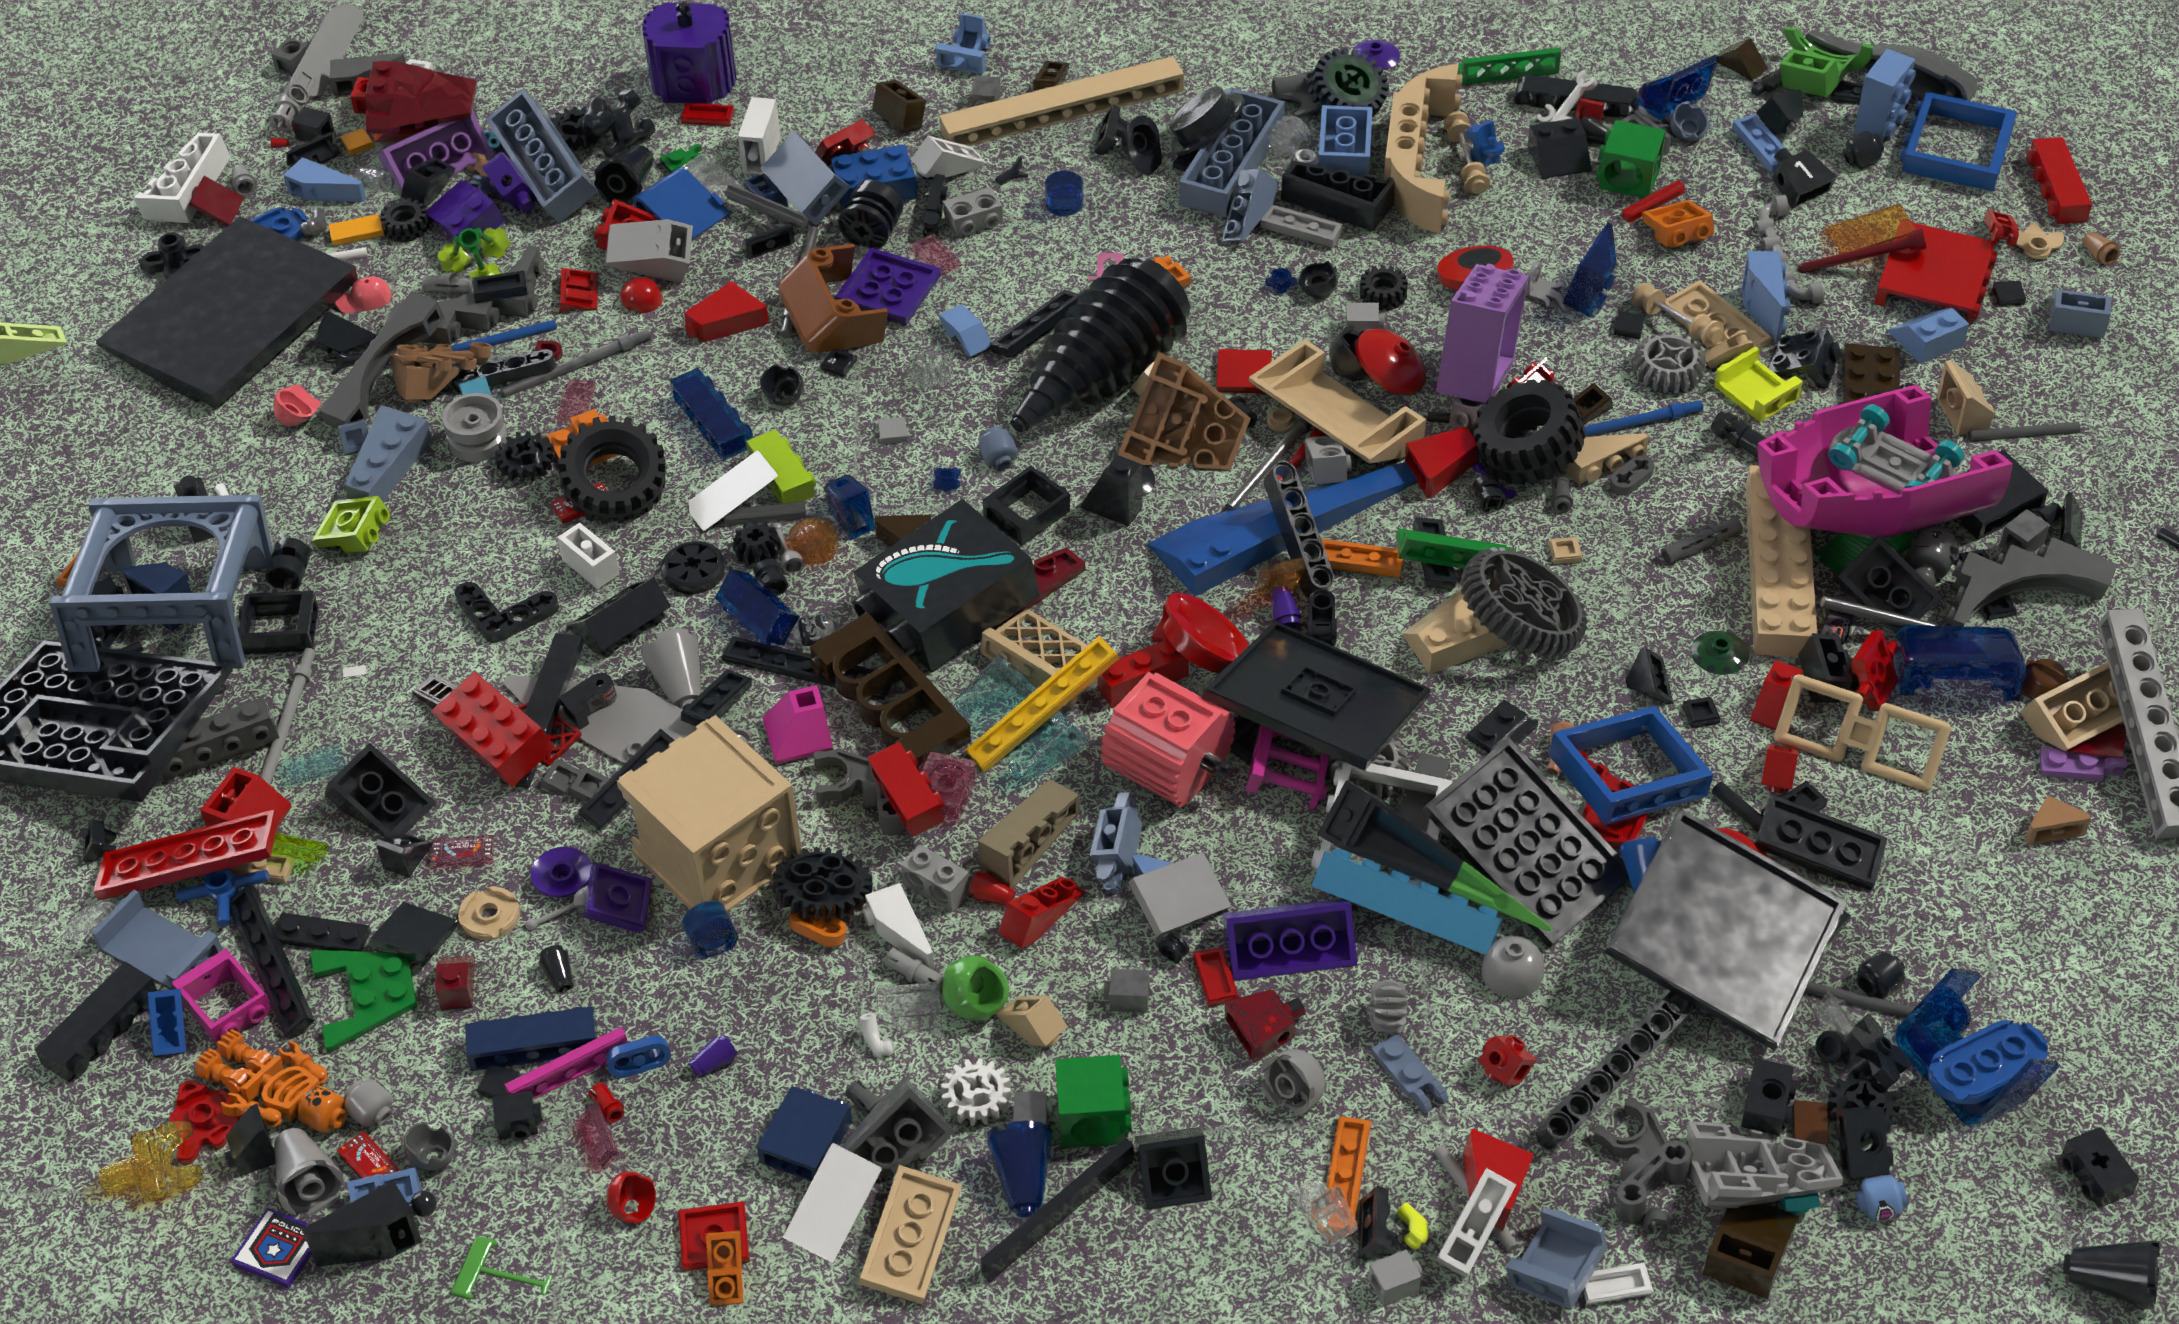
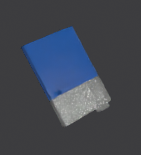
M703 152L633 198V205L638 209L653 214L658 220L669 219L693 225V240L744 206L727 199L724 194L725 189L730 184L740 188L743 187L717 162L713 155Z

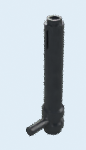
M1724 411L1719 412L1711 424V430L1715 431L1716 436L1721 439H1728V443L1737 449L1741 447L1758 458V443L1767 437L1755 431L1751 424L1744 420L1739 421L1738 416Z

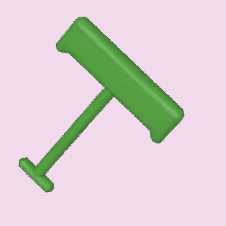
M477 1236L451 1289L453 1296L472 1299L471 1291L481 1272L542 1287L540 1294L546 1295L553 1277L549 1275L545 1282L483 1267L491 1247L497 1245V1241Z

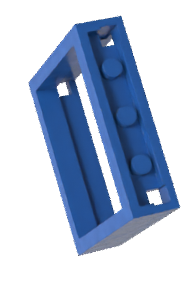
M1926 92L1924 100L1918 101L1915 116L1912 118L1909 130L1912 132L1907 133L1905 144L1900 154L1899 160L1903 161L1902 172L1994 192L2013 131L2017 111ZM1928 114L2001 129L1990 166L1986 167L1917 152L1916 149Z
M1656 706L1554 732L1548 754L1605 825L1707 797L1714 775ZM1648 731L1656 744L1682 774L1612 792L1578 750H1585L1630 738Z

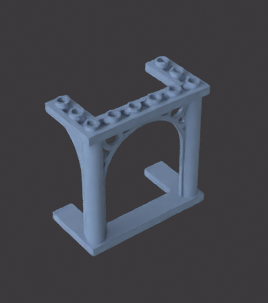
M261 495L91 498L88 506L92 519L62 596H52L49 603L68 671L97 672L99 670L100 660L90 626L203 623L212 662L228 663L232 665L233 669L243 668L245 658L231 602L244 563L246 569H267L273 552ZM194 526L212 534L219 543V552L205 593L91 595L103 562L106 572H121L124 567L136 566L129 536L152 527Z

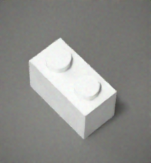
M580 522L557 537L562 560L596 589H599L620 575L615 551Z

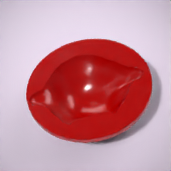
M1173 593L1167 598L1165 607L1169 618L1164 624L1165 635L1170 643L1195 665L1210 672L1220 673L1249 646L1238 628L1208 603L1185 593Z

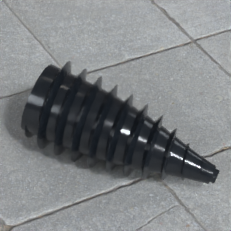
M1143 257L1126 258L1118 264L1108 266L1103 271L1101 277L1092 282L1089 290L1080 295L1077 304L1072 305L1067 310L1065 318L1056 324L1054 334L1046 339L1044 352L1038 355L1036 371L1030 377L1031 387L1025 391L1024 399L1012 415V420L1010 421L1012 427L1022 433L1039 423H1043V420L1051 416H1061V411L1064 409L1073 412L1079 411L1081 408L1080 401L1088 405H1096L1100 400V394L1104 396L1114 395L1117 385L1126 386L1131 382L1132 375H1141L1146 370L1147 364H1152L1155 361L1158 352L1165 353L1170 351L1174 341H1179L1185 337L1187 333L1186 319L1190 313L1188 297L1177 279L1157 262Z

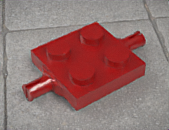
M1882 630L1871 631L1852 660V671L1854 675H1857L1859 681V688L1855 693L1863 697L1869 712L1879 711L1880 706L1886 702L1899 681L1893 661L1894 654L1899 649V646L1893 640L1886 643Z

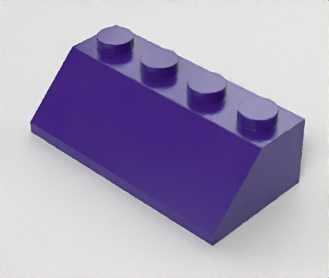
M1343 898L1222 913L1225 942L1234 981L1358 965L1351 903Z

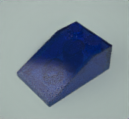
M1607 222L1579 263L1563 301L1564 304L1589 317L1593 315L1597 308L1602 310L1608 299L1605 291H1610L1617 277L1613 275L1617 266L1612 224Z

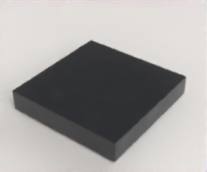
M402 902L370 938L371 947L426 964L452 935L457 927V919Z

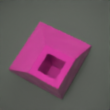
M817 685L787 692L762 717L776 765L811 757L816 751L833 750L826 714Z

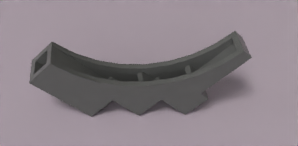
M528 246L521 259L507 272L524 270L528 295L475 303L472 292L458 298L440 301L438 304L445 318L429 338L419 342L451 345L454 338L460 336L461 328L489 332L493 323H498L500 314L528 318L531 309L535 310L537 308L538 296L534 293L536 276L538 273H542L544 269V259L540 256L539 247ZM401 303L394 304L386 321L393 316Z
M2054 537L2051 538L2047 547L2041 545L2037 555L2011 544L2006 554L2000 552L1996 562L1969 551L1964 561L1958 560L1952 576L1957 577L1952 588L1958 590L1954 601L1959 604L1957 608L1951 607L1945 623L1949 624L1945 636L1957 640L1965 624L1980 609L1994 600L2013 593L2031 590H2058L2102 599L2111 584L2118 564Z

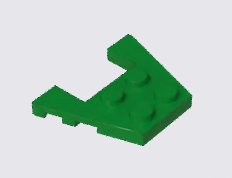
M310 951L315 979L345 971L348 973L355 1017L322 1025L327 1053L339 1049V1046L351 1040L354 1041L364 1036L363 1034L379 1025L383 1026L418 1007L409 959L389 952Z

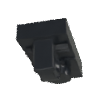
M1114 104L1101 121L1094 153L1098 155H1104L1108 149L1112 150L1118 141V137H1122L1124 131L1128 129L1129 123L1119 115L1121 108Z
M1378 1185L1360 1199L1358 1258L1362 1260H1371L1377 1254L1390 1256L1398 1252V1234L1386 1229V1222L1391 1210L1390 1204H1388L1389 1189Z

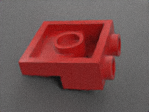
M861 119L823 139L815 153L829 166L831 165V157L867 150L870 147L869 142L875 138V132L870 125L866 124L864 119Z
M614 199L611 209L605 207L600 220L604 222V226L598 224L593 237L598 240L596 247L607 251L610 224L654 221L658 219L651 213Z

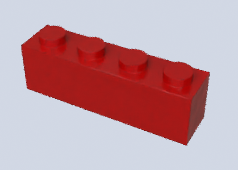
M2064 138L2033 139L2031 148L2026 153V160L2028 165L2033 166L2034 181L2039 182L2041 185L2040 193L2042 199H2046L2048 202L2049 216H2054L2056 224L2088 222L2092 203Z

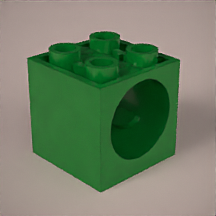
M1615 120L1612 130L1607 129L1604 141L1606 145H1601L1598 160L1602 161V165L1599 164L1596 173V180H1600L1599 189L1641 198L1650 195L1661 168L1666 130Z
M1120 1055L1055 1059L1061 1148L1116 1145L1122 1139H1125L1126 1133L1132 1132L1131 1098L1128 1089V1067L1121 1068Z

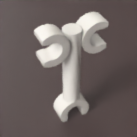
M1583 70L1579 72L1576 78L1577 86L1558 111L1552 105L1546 104L1545 107L1550 114L1547 117L1538 115V120L1541 123L1572 119L1566 115L1585 91L1596 87L1597 80L1592 76L1588 82L1584 83L1588 75Z

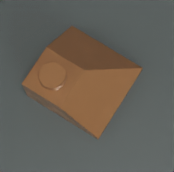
M391 355L390 359L397 393L409 403H421L422 399H432L459 374V367L452 363V370L442 371L435 368V363L415 361L414 365L399 364V360L395 359L393 355Z

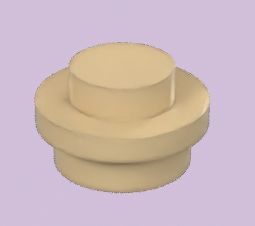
M1279 407L1273 409L1267 418L1268 427L1275 432H1287L1294 426V417L1291 411L1286 408Z

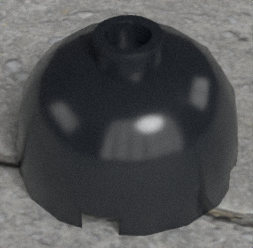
M1348 326L1335 337L1330 345L1329 357L1332 368L1337 375L1352 381L1364 380L1370 376L1362 368L1355 350L1356 341L1364 331L1362 330L1358 333L1353 331L1354 326Z

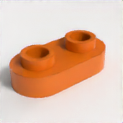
M790 911L789 926L798 934L829 948L839 946L845 941L847 927L842 920L832 916L831 921L828 922L825 916H821L818 921H815L814 915H809L804 919L802 918L803 912L799 911L791 914Z

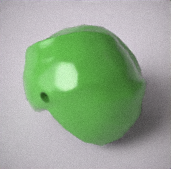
M978 955L966 956L947 965L943 980V998L946 1006L955 1015L969 1021H986L1002 1010L1009 997L1008 980L1003 971L985 957Z

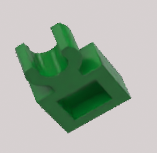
M695 144L686 152L680 148L661 156L660 163L669 173H672L680 167L689 170L694 167V162L705 161L708 156L706 151L699 153L702 151L701 145Z

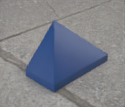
M181 989L148 992V1029L153 1056L186 1052Z

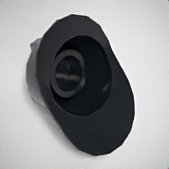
M1144 115L1136 116L1131 120L1128 129L1122 135V149L1130 157L1132 164L1139 172L1145 175H1152L1162 164L1159 130L1151 118Z

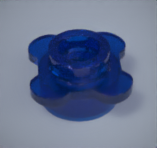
M1285 268L1274 269L1271 272V278H1266L1265 280L1266 286L1273 287L1280 294L1286 293L1290 286H1295L1297 283L1296 278L1292 277L1291 272Z
M937 468L934 470L936 480L933 482V487L935 489L951 491L960 487V481H958V477L961 476L960 469Z

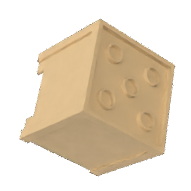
M716 715L695 727L696 730L685 738L679 737L670 743L669 748L664 752L660 753L658 751L646 759L647 763L637 770H630L617 780L618 789L622 791L623 798L633 806L639 839L635 836L632 837L634 846L631 849L632 854L704 924L717 920L773 880V871H776L777 864H782L783 857L791 859V852L802 855L792 784Z

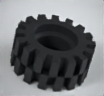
M403 198L398 199L399 203L392 201L390 202L391 206L386 205L384 211L381 210L380 220L383 232L389 239L393 238L396 242L402 239V242H407V239L410 238L413 241L416 240V235L420 238L423 236L422 232L426 233L428 231L429 220L426 208L423 203L420 204L416 199L414 202H412V198H407L406 202H403ZM411 218V220L406 222H398L402 219Z
M1380 265V269L1373 266L1371 271L1367 269L1365 274L1361 276L1360 299H1363V303H1379V311H1382V307H1386L1387 311L1391 310L1392 306L1396 309L1399 307V304L1403 305L1407 298L1408 279H1406L1405 273L1401 274L1400 269L1394 271L1393 266H1389V269H1385V265ZM1377 286H1388V287H1391L1392 289H1389V290H1380V289H1377V288H1375V287H1377Z

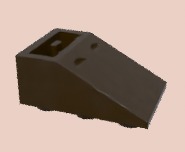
M1766 1203L1740 1206L1739 1208H1727L1707 1253L1703 1275L1768 1299L1799 1216Z

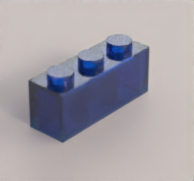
M730 569L715 596V599L723 605L722 609L726 613L737 617L740 620L739 624L743 628L753 631L756 634L755 638L767 646H770L772 643L784 646L800 618L797 613L750 573Z

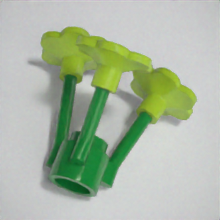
M467 228L460 232L459 237L454 238L455 245L453 243L444 245L443 250L438 252L437 259L441 262L443 271L460 273L471 261L470 256L466 253L473 254L477 266L470 273L469 278L501 274L498 266L494 263L488 265L483 263L478 251L482 248V253L485 257L494 256L500 258L505 255V250L510 247L511 243L506 237V231L502 228L495 230L487 228L484 233L480 228L475 230Z

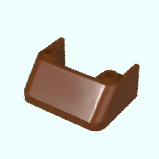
M854 244L812 249L779 281L778 293L804 347L809 351L826 352L836 349L870 346L884 342L888 316L887 308L861 311L858 304L850 299L834 300L826 285V282L847 280L850 277L855 252Z

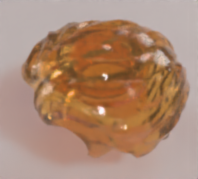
M805 518L791 527L789 530V542L792 549L802 556L803 561L810 564H823L834 558L838 549V535L834 526L828 520Z

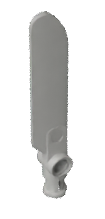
M353 4L339 5L326 14L284 92L277 100V111L269 119L273 128L285 132L290 130L292 119L300 112L303 105L309 99L323 95L330 82V60L343 58L363 20V13L357 6Z

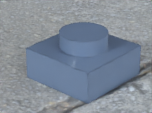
M365 420L338 426L345 454L360 451L368 434Z

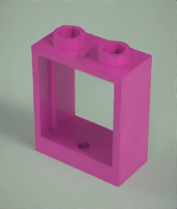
M227 948L172 982L174 989H181L182 1004L216 1045L218 1041H221V1036H225L227 1031L230 1032L231 1029L240 1032L252 1023L262 1021L272 1011L266 994ZM233 977L251 999L213 1023L195 1000Z

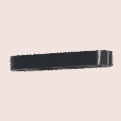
M538 350L476 365L474 370L460 369L459 374L452 379L455 391L459 393L461 391L458 384L481 376L486 377L489 387L548 373L554 370L556 361L551 350Z

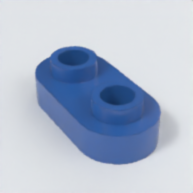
M649 1036L613 1047L607 1053L605 1061L608 1071L612 1076L626 1078L664 1066L669 1061L671 1052L667 1041L663 1037Z

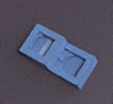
M414 1167L386 1175L377 1174L348 1181L350 1202L370 1193L377 1186L385 1185L394 1180L403 1197L410 1204L412 1196L421 1191L418 1171Z

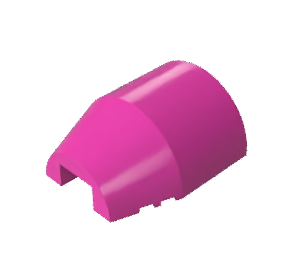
M1917 385L1818 410L1812 414L1811 420L1805 423L1800 420L1795 422L1793 430L1787 433L1781 430L1758 443V462L1764 487L1773 506L1788 523L1799 527L1871 538L1880 536L1882 539L1992 509L2001 501L2006 493L2013 463L1997 450L1971 457L1969 472L1910 488H1901L1900 494H1896L1851 471L1841 470L1830 461L1828 451L1832 438L1838 432L1856 426L1861 419L1860 413L1869 404L1881 407L1889 416L1890 422L1882 432L1890 434L1934 456L1935 448L1938 444L1928 437L1932 397Z

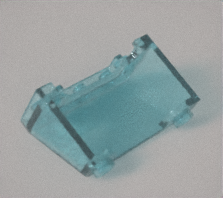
M999 653L951 704L970 725L983 735L1037 688ZM1057 711L1005 756L1011 765L1008 771L1018 781L1022 782L1026 779L1030 782L1082 750L1090 740L1060 711Z

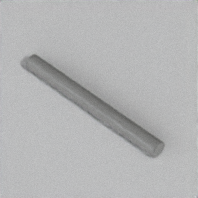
M1444 1145L1438 1146L1434 1150V1154L1469 1200L1465 1172ZM1495 1227L1492 1229V1232L1508 1253L1519 1247V1244L1506 1227H1504L1503 1231Z

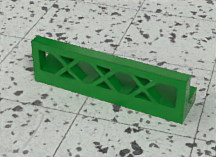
M1560 48L1462 59V63L1458 64V74L1462 75V85L1517 79L1524 75L1542 76L1559 74L1561 50Z
M1398 528L1396 533L1398 558L1465 569L1470 559L1477 555L1479 551L1483 552L1485 548L1491 549L1495 547L1499 549L1503 547L1506 550L1511 548L1516 552L1515 548L1496 543Z

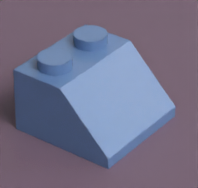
M1953 308L1931 311L1890 328L1888 332L1921 364L1964 346L1969 323Z

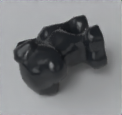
M633 89L621 91L617 96L619 104L614 108H610L601 97H593L589 101L588 109L581 122V131L587 136H604L611 130L614 144L612 147H603L602 149L607 157L616 155L623 148L635 143L637 139L650 136L656 131L653 122L648 117L637 119L633 127L630 114L641 104L639 96Z

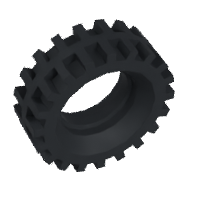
M609 415L608 422H601L600 418L596 417L593 418L592 426L587 427L584 422L580 424L577 435L570 432L567 436L568 444H562L561 458H559L558 464L560 487L564 491L566 502L572 501L574 511L579 512L582 509L585 511L586 519L592 521L594 516L601 517V524H608L609 519H617L619 524L624 523V517L631 515L633 519L639 518L641 510L644 509L649 512L653 509L652 502L654 500L660 501L661 490L665 489L666 484L664 449L662 444H657V436L654 432L649 435L646 433V425L640 423L637 427L632 426V418L625 417L624 422H616L615 415ZM618 454L634 461L638 467L639 474L636 482L631 487L622 491L607 492L597 489L590 483L586 473L588 466L594 459L603 455Z

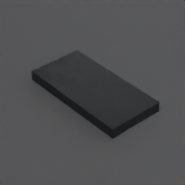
M1771 794L1768 798L1754 845L1757 849L1851 885L1872 890L1875 886L1888 838Z

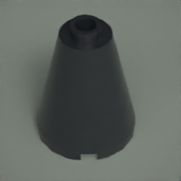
M637 145L602 161L594 171V185L599 191V195L609 203L616 199L628 205L633 204V198L642 192L653 165L654 157L652 152L645 146Z
M2151 1240L2072 1248V1253L2065 1254L2063 1274L2070 1275L2071 1283L2147 1310H2155L2159 1277L2157 1257H2160V1241Z

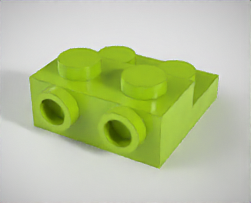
M379 496L334 501L312 541L317 548L340 546L345 553L368 551L372 543L377 542L379 537L378 531L383 526V523L389 521L390 511Z

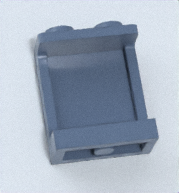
M1543 1207L1540 1212L1542 1224L1521 1260L1512 1257L1506 1266L1509 1283L1524 1293L1572 1310L1607 1250L1604 1229L1595 1222L1583 1221L1569 1216L1564 1211Z

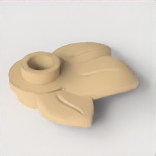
M2033 223L2024 232L2019 231L2016 245L2023 248L2027 256L2033 259H2044L2050 255L2051 251L2059 249L2063 245L2064 235L2063 232L2046 234L2038 224Z

